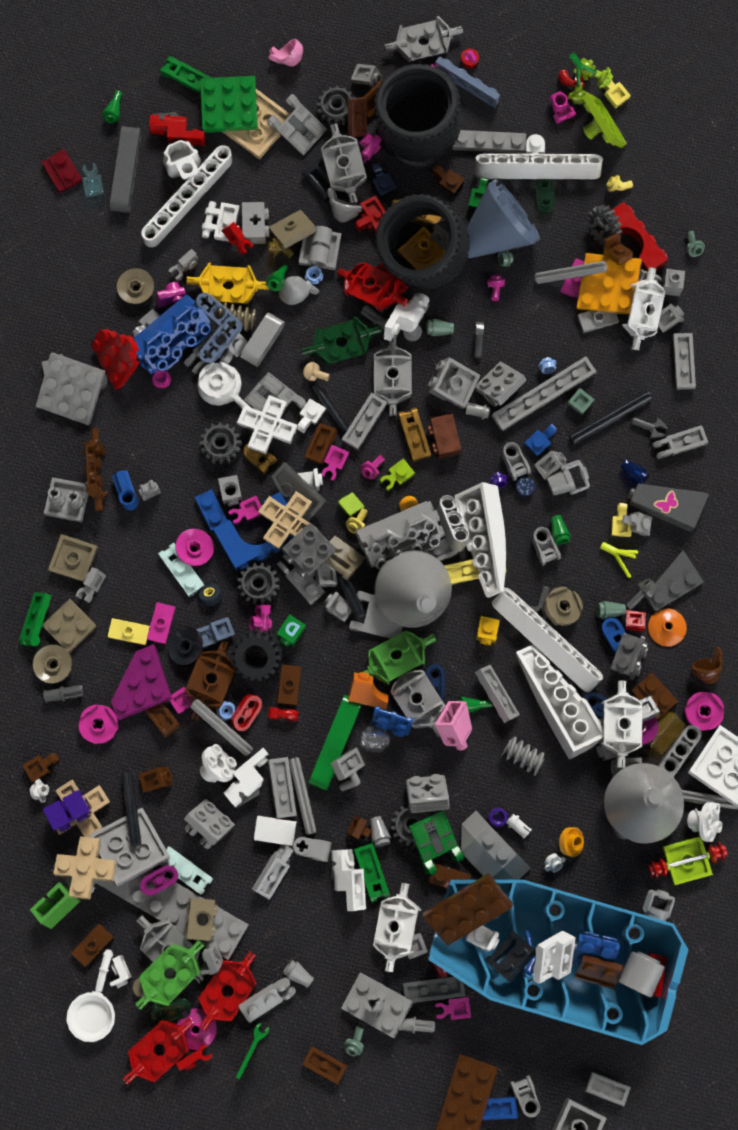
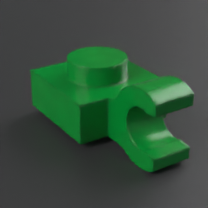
M481 177L478 189L472 188L468 208H477L486 190L488 178Z

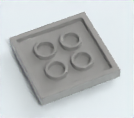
M50 353L36 407L90 425L106 371L56 353Z
M143 808L137 810L141 835L140 846H131L127 816L89 835V838H99L101 840L99 850L101 859L115 860L117 862L113 880L116 887L170 860L167 850Z

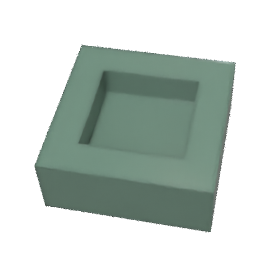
M579 388L568 401V405L583 415L595 399Z

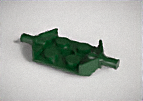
M355 316L353 320L320 330L316 328L312 346L301 348L303 356L314 353L325 364L330 365L367 354L370 338L372 335L382 333L380 325L370 329L367 328ZM339 339H345L347 344L344 347H339L336 342Z

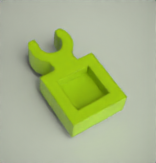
M402 459L388 470L391 475L383 476L380 479V483L389 481L390 485L386 487V490L390 491L394 487V483L397 482L401 486L414 476L415 472Z

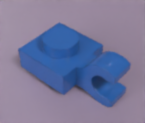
M551 424L543 433L537 430L524 444L538 457L551 445L548 439L556 433L557 428Z

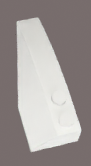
M482 482L456 494L455 500L470 535L466 544L467 549L471 551L474 558L472 560L474 567H477L480 573L478 577L486 597H491L504 590L506 540L498 486Z
M534 645L517 651V658L531 690L569 759L576 757L604 739V729L592 708L584 698L579 696L576 689L562 678L563 675L550 665V662Z

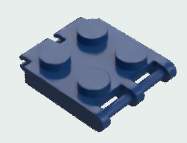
M376 706L371 724H374V727L378 730L385 731L389 729L392 730L391 732L394 735L404 737V735H409L414 718H406L397 715V712L393 711L391 713Z
M585 931L584 935L579 934L573 953L572 965H575V963L579 965L583 954L615 963L620 944L617 943V939L606 936L599 939L598 934Z

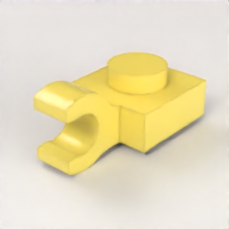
M611 80L610 85L602 87L604 90H607L604 95L614 108L620 106L631 96L620 82L615 85Z
M619 503L617 506L618 516L612 517L611 536L631 537L632 526L622 523L623 515H627V504Z

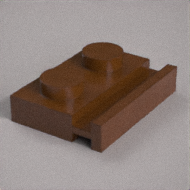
M650 673L630 691L639 701L651 696L660 711V714L655 717L656 720L678 702L653 673Z
M583 954L575 972V979L614 989L622 973L623 965Z

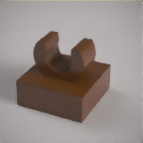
M354 816L346 834L359 839L360 835L369 837L372 830L365 827L366 820Z

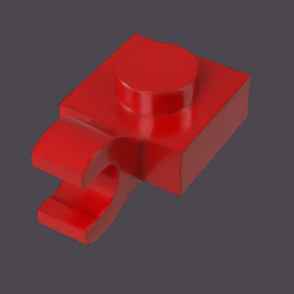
M235 222L221 230L229 242L237 246L238 251L242 255L247 252L244 245L248 249L253 247V243L250 240L243 239L245 236Z
M202 1045L197 1051L177 1062L176 1065L179 1070L183 1068L186 1071L197 1065L195 1061L198 1059H211L213 1054L204 1056L202 1052L208 1045Z

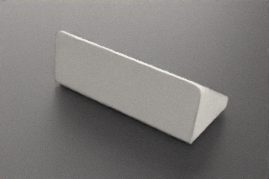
M257 816L254 840L292 846L296 822Z

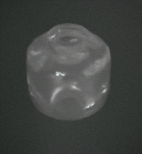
M369 726L365 731H362L361 747H364L366 752L381 753L385 750V746H389L390 735L386 734L385 729Z

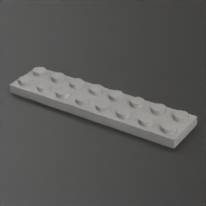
M154 869L137 876L119 887H116L114 882L96 880V883L160 921L170 919V922L183 934L185 932L188 898L204 899L178 883L153 896L144 894L141 891L140 883L144 877L155 872L156 870ZM153 882L148 883L150 890L155 887ZM218 907L217 916L213 917L215 935L211 937V941L215 940L221 956L229 960L249 924ZM199 914L197 923L202 926L206 922V917L203 914ZM201 941V943H203L204 946H206L207 942H209V941Z

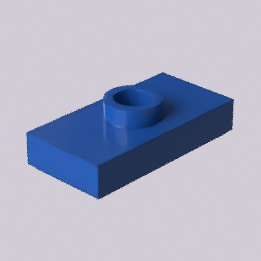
M516 1097L489 1098L483 1121L518 1118Z

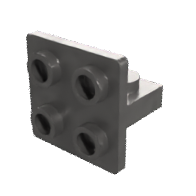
M623 633L611 670L627 675L631 680H634L635 676H639L642 668L641 658H645L648 651V643H646L645 637L641 636V638Z

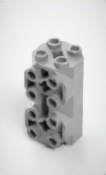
M425 501L357 530L356 536L370 568L376 567L381 569L388 560L390 561L398 556L399 553L412 550L428 552L439 545L440 539L445 536L442 526L438 524L440 517L437 511H434L430 501Z

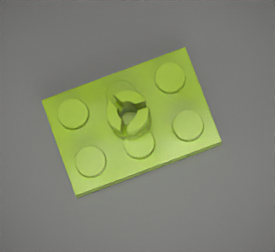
M589 93L583 96L585 109L594 116L593 121L583 127L586 136L592 140L603 131L602 137L607 143L620 148L625 146L627 142L601 99Z

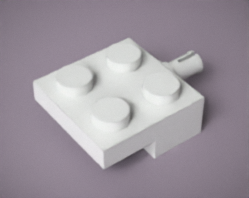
M561 931L537 945L535 965L533 967V981L540 984L550 977L559 980L571 973L576 937Z

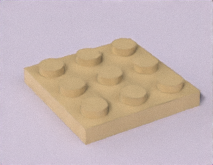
M256 89L258 130L223 131V133L260 160L281 135L267 123V120L272 115H275L282 124L290 114Z

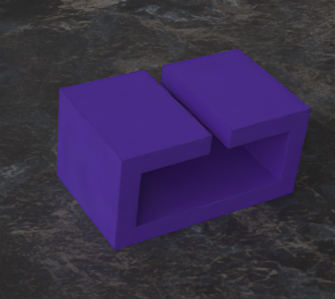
M80 790L62 798L63 801L60 802L58 800L43 809L53 830L63 832L71 827V823L75 821L79 823L89 818L88 814L92 811Z

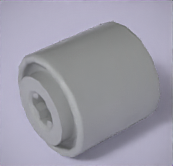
M631 951L618 982L652 998L665 967L660 965V961L639 951L637 953Z

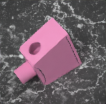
M448 701L435 723V727L444 745L456 746L457 750L467 748L466 740L472 731L467 703L463 701Z

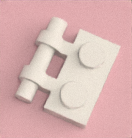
M210 201L205 210L206 219L201 228L203 230L202 237L209 238L210 232H215L214 239L229 242L221 230L232 222L237 224L240 206L221 202L220 209H217L216 203ZM213 217H218L217 224H212Z

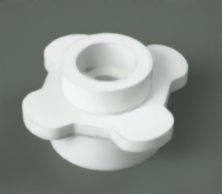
M38 779L30 788L31 797L35 800L39 799L41 803L46 801L49 787Z
M556 853L549 855L545 860V870L547 872L552 871L553 873L559 871L566 859L564 857L560 858Z

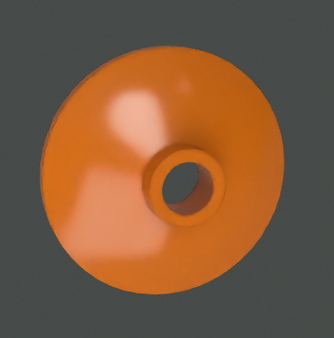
M660 609L649 619V635L654 642L661 646H674L681 642L686 634L685 619L679 612L673 609ZM666 623L671 624L672 628L670 630L666 629Z

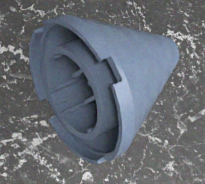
M496 179L488 184L467 227L468 238L470 239L468 258L533 245L540 240V235L534 224L531 225L527 213L504 185L496 186V183H498Z

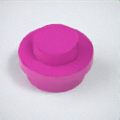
M158 370L152 376L153 384L157 388L167 387L171 382L170 374L166 370Z

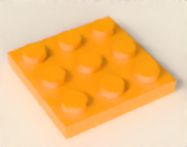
M586 253L584 264L605 261L607 271L582 276L577 308L630 315L635 287H631V285L639 282L642 259L631 258L618 265L604 255Z

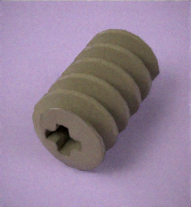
M232 304L228 310L242 322L244 331L248 332L250 328L253 331L256 309L250 314L249 308L242 312L241 306L235 310L234 304ZM217 309L216 318L220 319L224 315L223 309ZM230 322L231 328L235 327L236 322Z

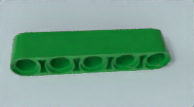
M344 695L309 780V784L326 791L334 775L331 763L342 756L362 704L348 701L347 695Z

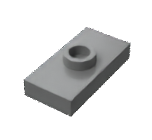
M588 311L577 316L583 333L619 323L617 313Z
M591 1072L585 1092L624 1107L631 1087Z

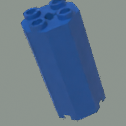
M188 295L181 298L133 338L139 348V351L136 352L137 361L150 374H155L158 370L164 371L171 368L179 361L182 351L187 346H197L210 333L211 322L200 307L193 305L195 301Z

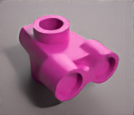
M559 91L549 96L555 113L553 117L556 124L576 115L574 108L569 106L568 98L564 93Z
M367 133L359 143L364 148L360 152L363 164L380 150L381 146L379 143L381 138L378 135L372 136Z
M177 282L169 283L166 285L165 290L156 292V304L158 308L165 307L171 303L174 305L186 295L184 287H180Z
M256 605V616H251L249 621L250 630L260 629L261 632L263 630H271L272 621L269 619L270 605Z

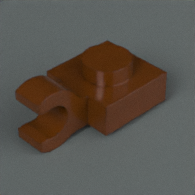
M436 164L432 170V175L441 180L439 186L453 196L464 183L465 179L451 169L446 173L441 166Z
M53 752L44 759H42L41 755H38L22 766L30 780L34 783L50 773L48 766L55 764L60 759Z

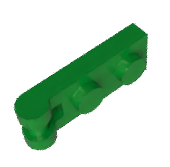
M168 56L165 66H162L159 70L160 74L164 77H169L201 94V78H211L171 56Z
M34 592L19 638L21 645H39V633L44 624V617L50 605L51 595Z
M373 843L354 849L360 869H364V881L371 903L376 902L381 897H390ZM380 883L381 889L374 891L373 885Z

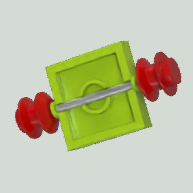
M700 836L663 846L666 863L661 858H659L658 863H654L651 860L648 870L650 876H654L656 880H658V875L661 874L666 877L669 870L673 885H678L713 875L708 859L716 864L718 858L725 861V857L728 854L725 845H721L720 842H717L716 847L709 844L707 851H705Z

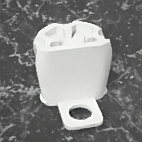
M179 140L167 146L164 152L163 163L171 178L181 176L182 179H187L198 174L201 159L198 151L191 146L190 142Z

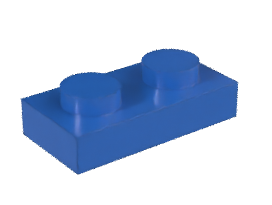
M212 489L195 497L211 532L214 531L213 528L227 521Z

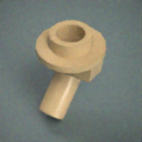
M310 362L303 369V375L309 381H315L316 378L325 381L329 379L330 374L320 371L317 363Z

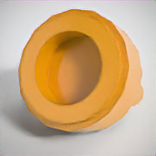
M407 496L399 502V508L402 512L419 503L415 497Z

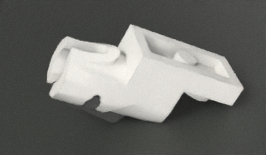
M264 748L233 773L238 781H234L224 794L235 808L260 795L259 788L262 786L264 779L256 771L255 767L258 766L260 768L268 761L267 757L269 754Z
M352 849L332 850L331 878L334 880L335 891H346L347 911L366 909L364 869H354L355 863Z

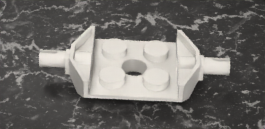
M649 267L647 278L631 285V287H635L629 320L628 324H623L622 326L634 338L631 348L633 350H639L641 340L654 336L657 333L665 290L654 280L655 268ZM649 305L650 312L647 314L646 308Z
M618 681L617 695L601 703L604 704V740L601 746L616 754L617 768H626L625 756L642 747V703L626 693V681ZM622 718L628 721L626 729H622L620 726Z
M401 883L400 894L381 901L373 946L387 959L385 971L393 972L396 958L398 959L414 952L411 951L417 914L421 909L408 899L407 894L410 884ZM397 921L399 928L393 933L391 931V924Z

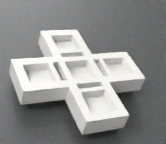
M269 395L262 412L247 406L243 407L237 424L254 431L248 448L266 454L272 438L291 444L297 430V425L281 419L287 405L286 401Z

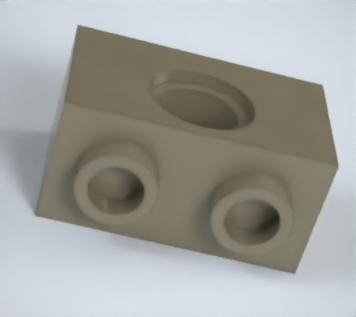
M188 898L184 939L211 941V937L215 935L213 917L217 916L218 910L215 900ZM199 914H203L206 917V922L202 926L197 923Z

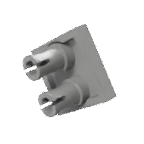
M52 477L44 515L82 522L88 499L85 483Z
M207 799L202 801L184 818L189 823L185 827L186 832L192 829L189 834L194 836L198 831L203 836L200 844L203 845L207 842L204 845L206 849L211 848L212 844L215 845L235 825L228 816L219 811Z

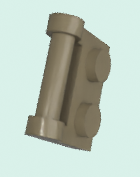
M334 536L329 542L335 547V553L325 563L343 575L342 578L347 581L364 562L366 557Z

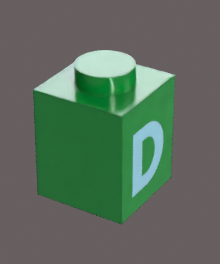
M289 614L277 632L279 642L287 647L288 645L294 647L305 631L306 625Z

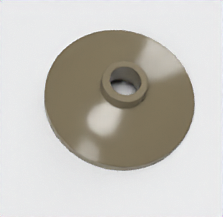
M138 268L129 269L119 277L117 291L125 302L141 304L152 296L154 281L145 270ZM138 286L140 289L138 291H134L133 288Z
M47 645L41 648L33 659V670L36 676L46 683L61 682L69 675L72 668L70 654L66 649L58 645ZM56 662L57 666L56 668H51L50 664Z

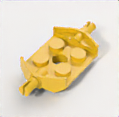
M208 263L200 277L187 276V285H198L202 293L212 295L219 302L247 304L258 289L269 290L266 282L256 280L250 265H248V268L212 266L211 263ZM226 282H232L234 284V286L231 289H225L223 287V285Z

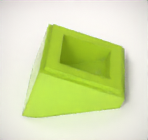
M353 492L338 501V505L349 518L365 507Z

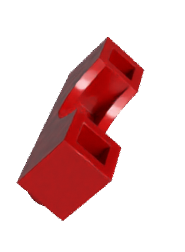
M625 202L612 209L615 211V217L619 216L618 222L622 223L619 226L622 230L620 234L632 236L640 245L641 255L638 259H642L641 269L648 272L650 267L655 268L657 272L663 268L668 260L666 252L658 247L654 236L648 234L644 223L635 217L633 209L627 206Z

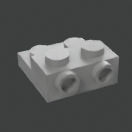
M450 357L440 360L436 366L438 371L436 377L433 376L428 383L430 387L429 393L443 401L448 400L462 409L466 408L480 375Z

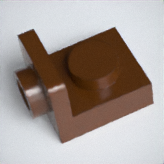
M616 233L604 240L603 255L619 265L633 258V251L620 244L621 235Z
M158 767L139 773L143 793L173 785L172 774L168 767Z

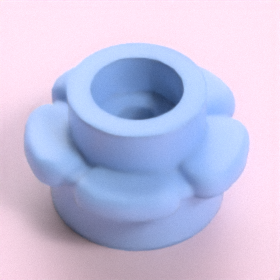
M313 266L306 270L305 279L312 284H318L323 279V273H321L320 268Z
M548 357L542 359L538 367L543 374H550L556 370L555 365L557 363Z
M223 701L221 707L216 710L217 715L222 720H229L235 712L234 704Z

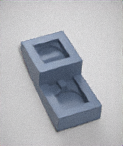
M228 617L196 629L202 636L203 648L235 636Z

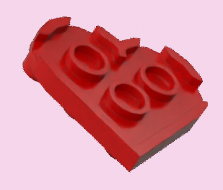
M109 329L97 332L95 340L91 342V348L96 352L100 364L106 371L114 389H120L138 367L139 361H137L136 352L139 351L137 343L132 336L118 335L116 331H110Z

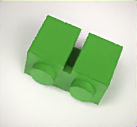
M58 882L46 894L49 898L57 901L56 903L43 897L30 909L40 924L52 929L80 902L79 898H71L69 896V886Z

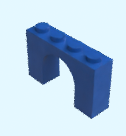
M280 492L271 496L282 505H287ZM230 520L213 528L236 572L247 570L246 567H251V563L255 561L261 562L268 557L267 555L273 551L275 553L281 551L284 545L294 538L292 535H289L279 550L268 542L261 545H251L244 542Z

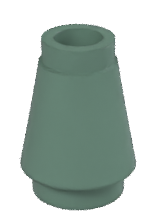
M434 318L426 322V335L431 337L449 335L454 332V323Z
M603 600L596 604V615L598 618H602V620L624 616L626 613L625 604Z

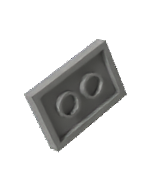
M360 972L341 1009L395 1038L413 1001Z

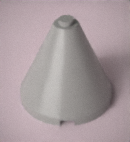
M412 550L399 553L398 556L390 561L388 560L382 566L375 581L374 591L380 610L390 621L403 627L416 628L428 625L441 616L449 604L452 584L447 569L436 557L423 551Z
M639 763L622 769L611 779L605 790L604 811L609 824L620 836L635 843H653L666 838L676 829L683 815L684 798L678 782L669 772L653 764Z

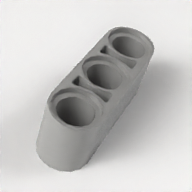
M267 313L244 347L241 358L258 367L279 336L285 322Z
M445 495L440 499L436 511L440 517L439 522L444 530L449 547L453 551L460 552L466 547L470 536L456 500L452 496Z

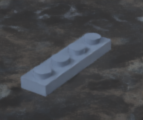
M439 56L435 62L437 69L446 72L453 79V82L495 108L498 105L500 94L496 89L489 88L480 79L473 78L464 69L457 68L450 60Z

